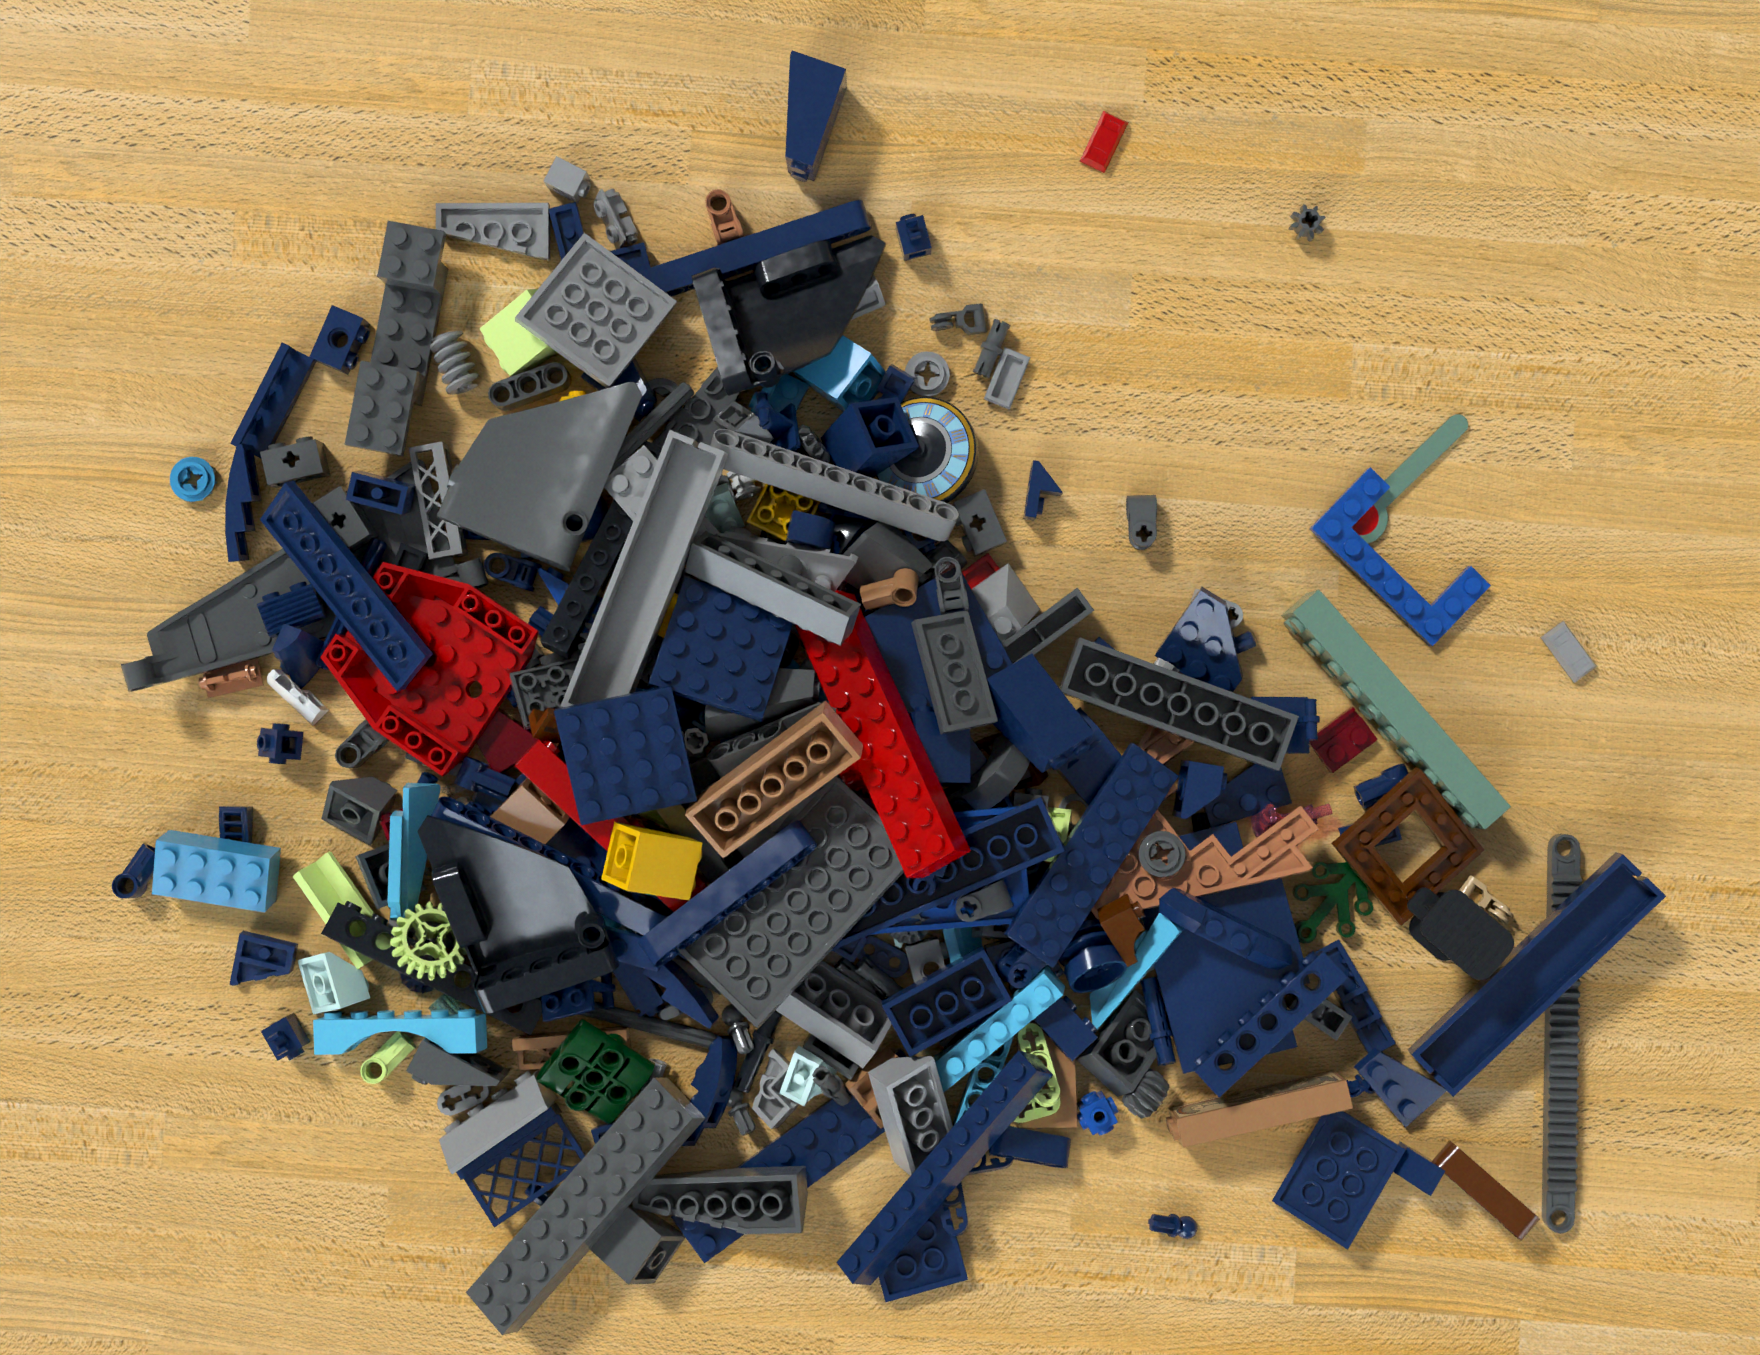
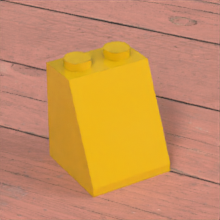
M614 822L601 879L630 892L690 900L691 892L696 884L695 874L697 866L702 858L701 848L703 843L689 837Z

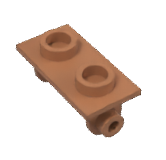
M258 658L202 673L203 678H199V686L201 689H206L208 698L264 686Z

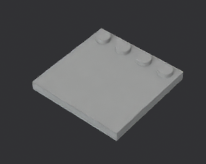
M584 233L516 315L515 322L605 388H610L674 309L677 301Z

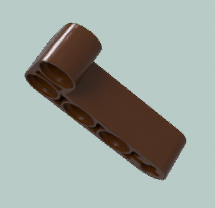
M1451 1141L1432 1160L1445 1170L1444 1174L1519 1240L1522 1241L1540 1220L1535 1213Z

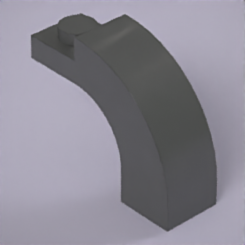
M1003 734L994 738L992 751L987 762L976 774L970 777V783L951 786L943 790L952 810L965 811L992 808L1004 799L1018 784L1026 772L1030 760Z

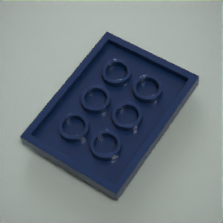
M1344 1111L1323 1115L1318 1120L1272 1202L1348 1250L1406 1149Z

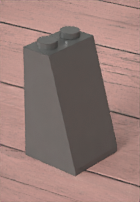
M779 668L762 722L706 705L705 727L708 741L740 736L818 703L820 681H814L815 670Z

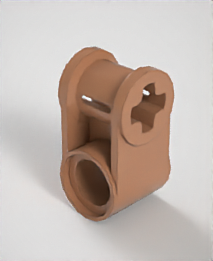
M721 189L709 192L705 203L717 245L744 237L740 221L735 214L728 193ZM716 199H723L727 204L723 210L716 211L712 209V203Z

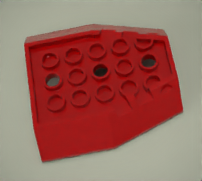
M383 562L373 576V580L430 651L435 652L437 657L435 664L430 667L424 664L408 686L397 692L349 631H347L345 636L335 634L320 658L375 731L444 777L470 753L512 689L510 673L522 671L528 665L534 652L539 631L470 584ZM479 682L482 685V693L480 696L473 698L470 695L469 688L472 683Z

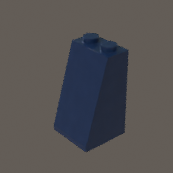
M793 50L790 54L785 152L788 173H791V177L798 181L807 182V179L815 181L847 89L846 69Z
M1032 653L987 678L998 720L993 725L1042 773L1051 767L1053 770L1060 768L1071 755L1079 756L1089 749V742L1094 732Z

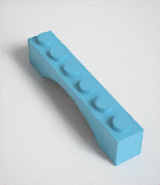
M1048 966L1043 968L1027 986L1018 988L1010 996L1011 1002L995 1010L974 1029L933 1057L943 1093L1063 996L1065 985Z
M446 1009L433 1010L431 1015H422V1010L404 1011V1015H395L394 1010L378 1011L377 1015H368V1011L350 1012L351 1016H342V1011L324 1012V1017L313 1020L314 1055L343 1054L354 1050L372 1035L388 1031L410 1032L423 1036L438 1044L448 1053H478L487 1049L486 1014H476L475 1009L458 1010V1014H449V1010Z

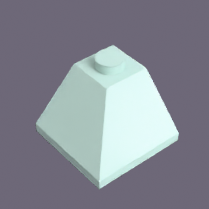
M326 952L297 960L313 1014L341 1009L370 999L368 992L369 984L363 975V971L357 970L355 966L335 954Z

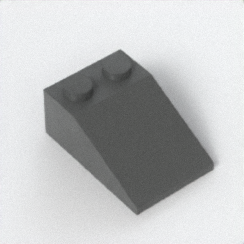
M1133 990L1099 1030L1094 1033L1098 1038L1076 1058L1081 1065L1117 1097L1133 1092L1157 1057L1154 1042L1150 1040L1151 1027L1145 998L1136 990ZM1166 1018L1168 1028L1171 1030L1169 1019Z
M425 1038L420 1043L406 1071L412 1074V1079L424 1085L429 1083L431 1085L497 1086L508 1075L510 1070L479 1053H448L438 1044Z

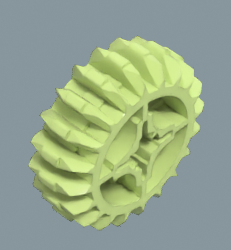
M427 902L425 910L418 903L415 905V913L407 909L404 913L405 918L398 917L396 923L399 927L392 928L391 934L396 937L390 940V945L397 947L392 951L393 957L402 956L397 965L399 967L405 964L409 965L406 970L407 974H411L415 969L418 971V979H421L425 972L428 973V978L431 981L435 977V972L441 978H444L446 976V969L454 973L457 969L456 964H463L465 958L462 955L467 954L466 950L458 945L441 903H439L437 909H433L432 902ZM425 921H433L440 923L441 925L438 927L429 926ZM413 927L419 941L410 950L407 943V932ZM450 932L453 937L454 948L448 955L442 940ZM426 937L429 940L437 937L435 944L433 942L424 944ZM428 954L434 957L436 961H427L419 957Z

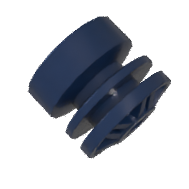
M1099 919L1084 921L1059 958V963L1065 966L1064 974L1070 988L1078 993L1092 992L1113 983L1124 974L1127 965L1101 926Z

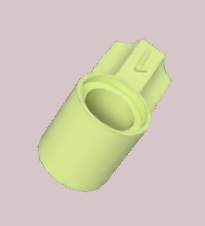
M397 1031L371 1058L362 1064L360 1070L361 1077L370 1084H376L385 1080L417 1046L407 1034ZM373 1062L379 1063L382 1067L380 1077L374 1076L370 1068Z

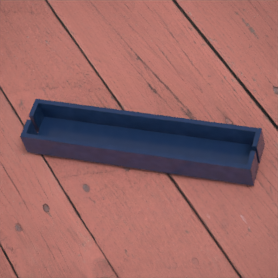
M1615 852L1522 940L1489 978L1480 980L1425 1032L1408 1051L1454 1097L1656 907L1666 895L1647 877L1641 876L1642 872L1621 853Z

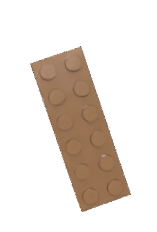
M824 701L699 794L697 801L689 803L685 816L719 855L724 858L859 760L862 755L863 744L827 701Z

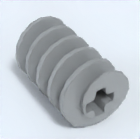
M463 331L446 332L431 339L433 343L430 345V349L436 353L434 355L435 362L441 363L438 366V371L444 374L442 382L448 384L446 392L450 395L464 393L478 386V384H473L472 382L479 377L478 373H469V370L475 364L473 362L465 363V359L470 357L471 353L461 352V349L467 345V342L457 341V338L463 335Z

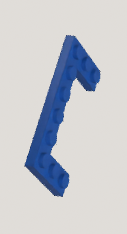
M1371 467L1367 468L1309 529L1428 646H1433L1491 585L1472 566H1467L1430 605L1351 528L1390 488Z

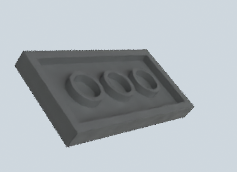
M968 610L914 620L911 624L940 734L996 723L998 720Z

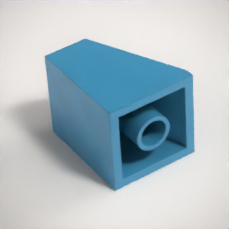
M842 335L830 355L793 371V373L844 412L851 403L873 400L879 392L876 389L886 371L870 352Z

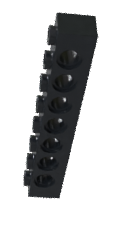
M646 441L643 445L658 460L662 448ZM615 499L540 640L544 648L567 659L573 653L580 639L579 635L585 629L584 624L589 622L612 577L633 524V520Z
M346 901L345 905L337 903L321 933L322 935L483 1012L473 988L475 973L473 967L464 964L466 958L462 965L456 964L457 969L454 973L446 969V976L444 978L435 975L434 979L430 981L428 973L424 972L423 977L418 979L417 970L414 969L411 974H407L408 964L401 967L397 965L402 957L392 956V951L397 947L391 946L386 950H381L376 946V939L381 934H389L392 938L396 937L391 934L392 928L386 926L388 920L374 913L369 918L361 914L362 908L352 902ZM356 921H362L366 924V932L360 937H354L350 933V926ZM411 931L407 932L408 946H415L418 941L413 939L415 933ZM426 939L425 942H424V944H425V943L428 944L429 942H432V941ZM428 954L419 957L427 961L435 959ZM465 971L471 976V982L467 987L460 988L455 985L454 976L458 972ZM541 997L523 1002L521 1010L517 1013H511L505 1008L485 1014L531 1035L542 1014Z

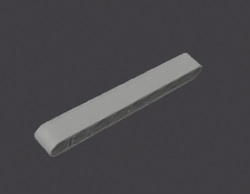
M718 429L712 437L710 446L722 450L729 455L724 470L937 541H945L949 538L959 516L957 509L948 503L728 429Z

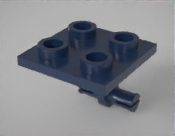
M765 391L758 392L756 394L757 405L755 406V413L759 417V426L762 429H767L774 438L770 444L795 452L801 447L795 405L790 403L783 410L777 412L769 403L768 393Z
M1251 697V699L1299 716L1286 754L1310 753L1309 740H1318L1317 723H1320V716H1317V699H1308V697Z
M612 972L601 976V982L591 979L541 996L543 1021L548 1022L595 1010L594 992L602 993V1008L604 1010L614 1009L613 992L616 991V986L612 984Z

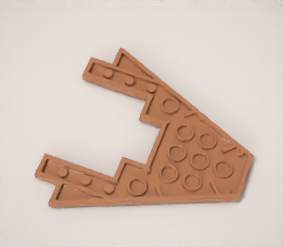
M1149 726L1138 747L1165 765L1195 742ZM1173 784L1164 800L1178 790L1175 784ZM1299 806L1232 857L1214 834L1191 851L1183 843L1185 860L1182 868L1173 876L1160 878L1149 874L1142 867L1139 860L1140 845L1149 834L1157 831H1167L1176 835L1179 839L1180 837L1157 809L1091 912L1096 919H1099L1098 908L1126 894L1130 896L1133 903L1138 901L1142 909L1145 910L1158 907L1159 898L1171 888H1178L1195 897H1201L1309 872L1313 867L1296 846L1318 831L1319 828L1305 810ZM1157 843V854L1150 860L1161 859L1167 866V855L1174 849L1163 850Z

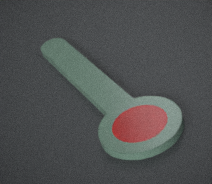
M1460 414L1451 416L1384 480L1390 488L1351 527L1367 543L1377 540L1385 531L1388 522L1386 508L1467 430V419Z

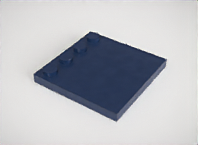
M953 568L941 576L952 578L956 573V569ZM962 574L969 603L968 612L987 679L1012 665V662ZM936 579L918 587L917 598L913 605L902 607L891 604L865 616V620L908 713L914 712L915 707L919 706L933 707L911 623L917 619L941 615L936 592ZM959 598L947 599L946 601L956 600ZM964 608L953 609V610H948V611H946L945 614L954 613V612H960V611H965V610H964Z

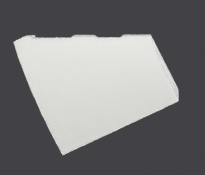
M273 669L268 674L267 683L312 726L329 711L310 690H301L282 670Z

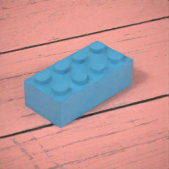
M168 830L156 840L152 894L265 913L277 900L281 848Z

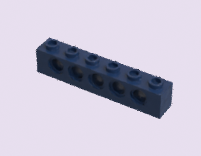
M1314 951L1310 952L1300 962L1303 967L1298 972L1290 971L1279 982L1282 986L1275 993L1270 990L1258 1001L1261 1006L1252 1013L1248 1010L1237 1020L1239 1026L1232 1033L1227 1030L1215 1041L1218 1046L1210 1053L1205 1050L1194 1060L1197 1065L1193 1070L1218 1097H1221L1348 979L1324 951H1319L1317 954ZM1310 973L1315 974L1318 979V985L1313 990H1307L1303 985L1304 977ZM1288 993L1294 994L1297 999L1296 1006L1291 1010H1286L1282 1006V998ZM1271 1013L1275 1017V1025L1271 1029H1263L1260 1019L1264 1014ZM1245 1033H1250L1254 1037V1044L1249 1049H1242L1239 1046V1038ZM1223 1053L1231 1054L1233 1057V1064L1228 1069H1221L1217 1064L1218 1057Z

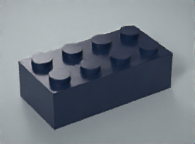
M980 946L882 1000L881 1003L909 1057L1006 1005L1012 999L983 946Z

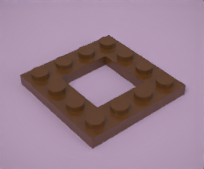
M1417 767L1409 772L1331 843L1393 920L1400 926L1414 915L1408 910L1407 903L1418 889L1425 887L1437 894L1484 851L1480 843L1424 772ZM1415 811L1442 847L1402 883L1374 847Z

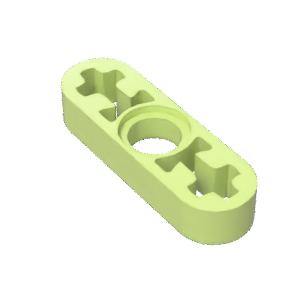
M1029 1023L1018 1032V1044L1020 1051L1031 1052L1030 1054L1043 1058L1047 1063L1048 1070L1053 1074L1047 1082L1048 1089H1054L1055 1091L1051 1093V1098L1046 1099L1045 1095H1039L1042 1092V1088L1034 1097L1039 1105L1051 1107L1059 1100L1060 1087L1043 1031L1038 1025ZM1031 1031L1032 1035H1038L1035 1038L1036 1051L1031 1052L1030 1042L1023 1040L1026 1038V1032Z

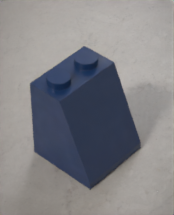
M898 397L851 403L821 437L822 443L829 452L832 465L871 478L919 447Z
M915 707V711L908 714L941 786L970 783V729L941 735L933 707Z

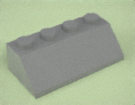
M932 1056L891 1058L868 1072L893 1160L910 1176L953 1127L936 1063Z
M539 1070L532 1075L529 1071L525 1072L514 1080L517 1085L509 1091L506 1087H503L491 1096L493 1101L484 1107L480 1103L467 1112L469 1115L468 1119L462 1123L457 1119L444 1128L446 1134L439 1139L451 1174H454L549 1109L558 1098L556 1094L536 1081Z

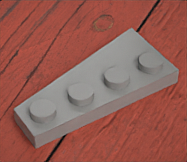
M436 203V229L445 231L446 236L550 261L549 203Z

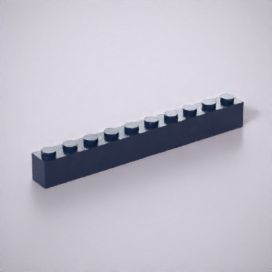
M1019 1050L840 1257L836 1263L852 1284L872 1285L1053 1076L1036 1055Z

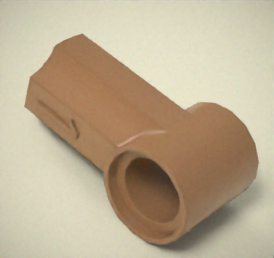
M903 568L897 570L893 578L861 586L862 604L866 610H873L891 604L902 607L913 605L917 598L918 574L911 569Z

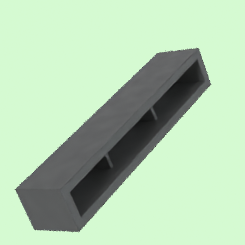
M1076 588L1001 644L1012 664L1031 653L1033 655L1038 653L1092 613L1094 609L1080 590Z

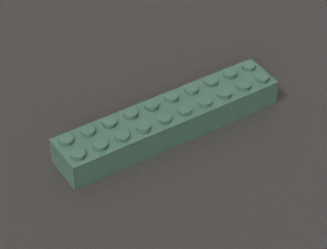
M1319 589L1306 593L1281 615L1286 620L1284 622L1285 627L1293 635L1298 634L1303 639L1304 643L1302 645L1305 650L1313 657L1315 655L1319 657L1323 662L1321 665L1322 669L1331 678L1335 676L1342 683L1340 689L1348 698L1352 699L1354 697L1361 705L1359 707L1360 712L1368 720L1373 719L1380 726L1377 730L1381 736L1388 742L1392 740L1398 747L1396 750L1398 755L1405 762H1411L1415 767L1424 772L1465 826L1485 830L1511 807Z

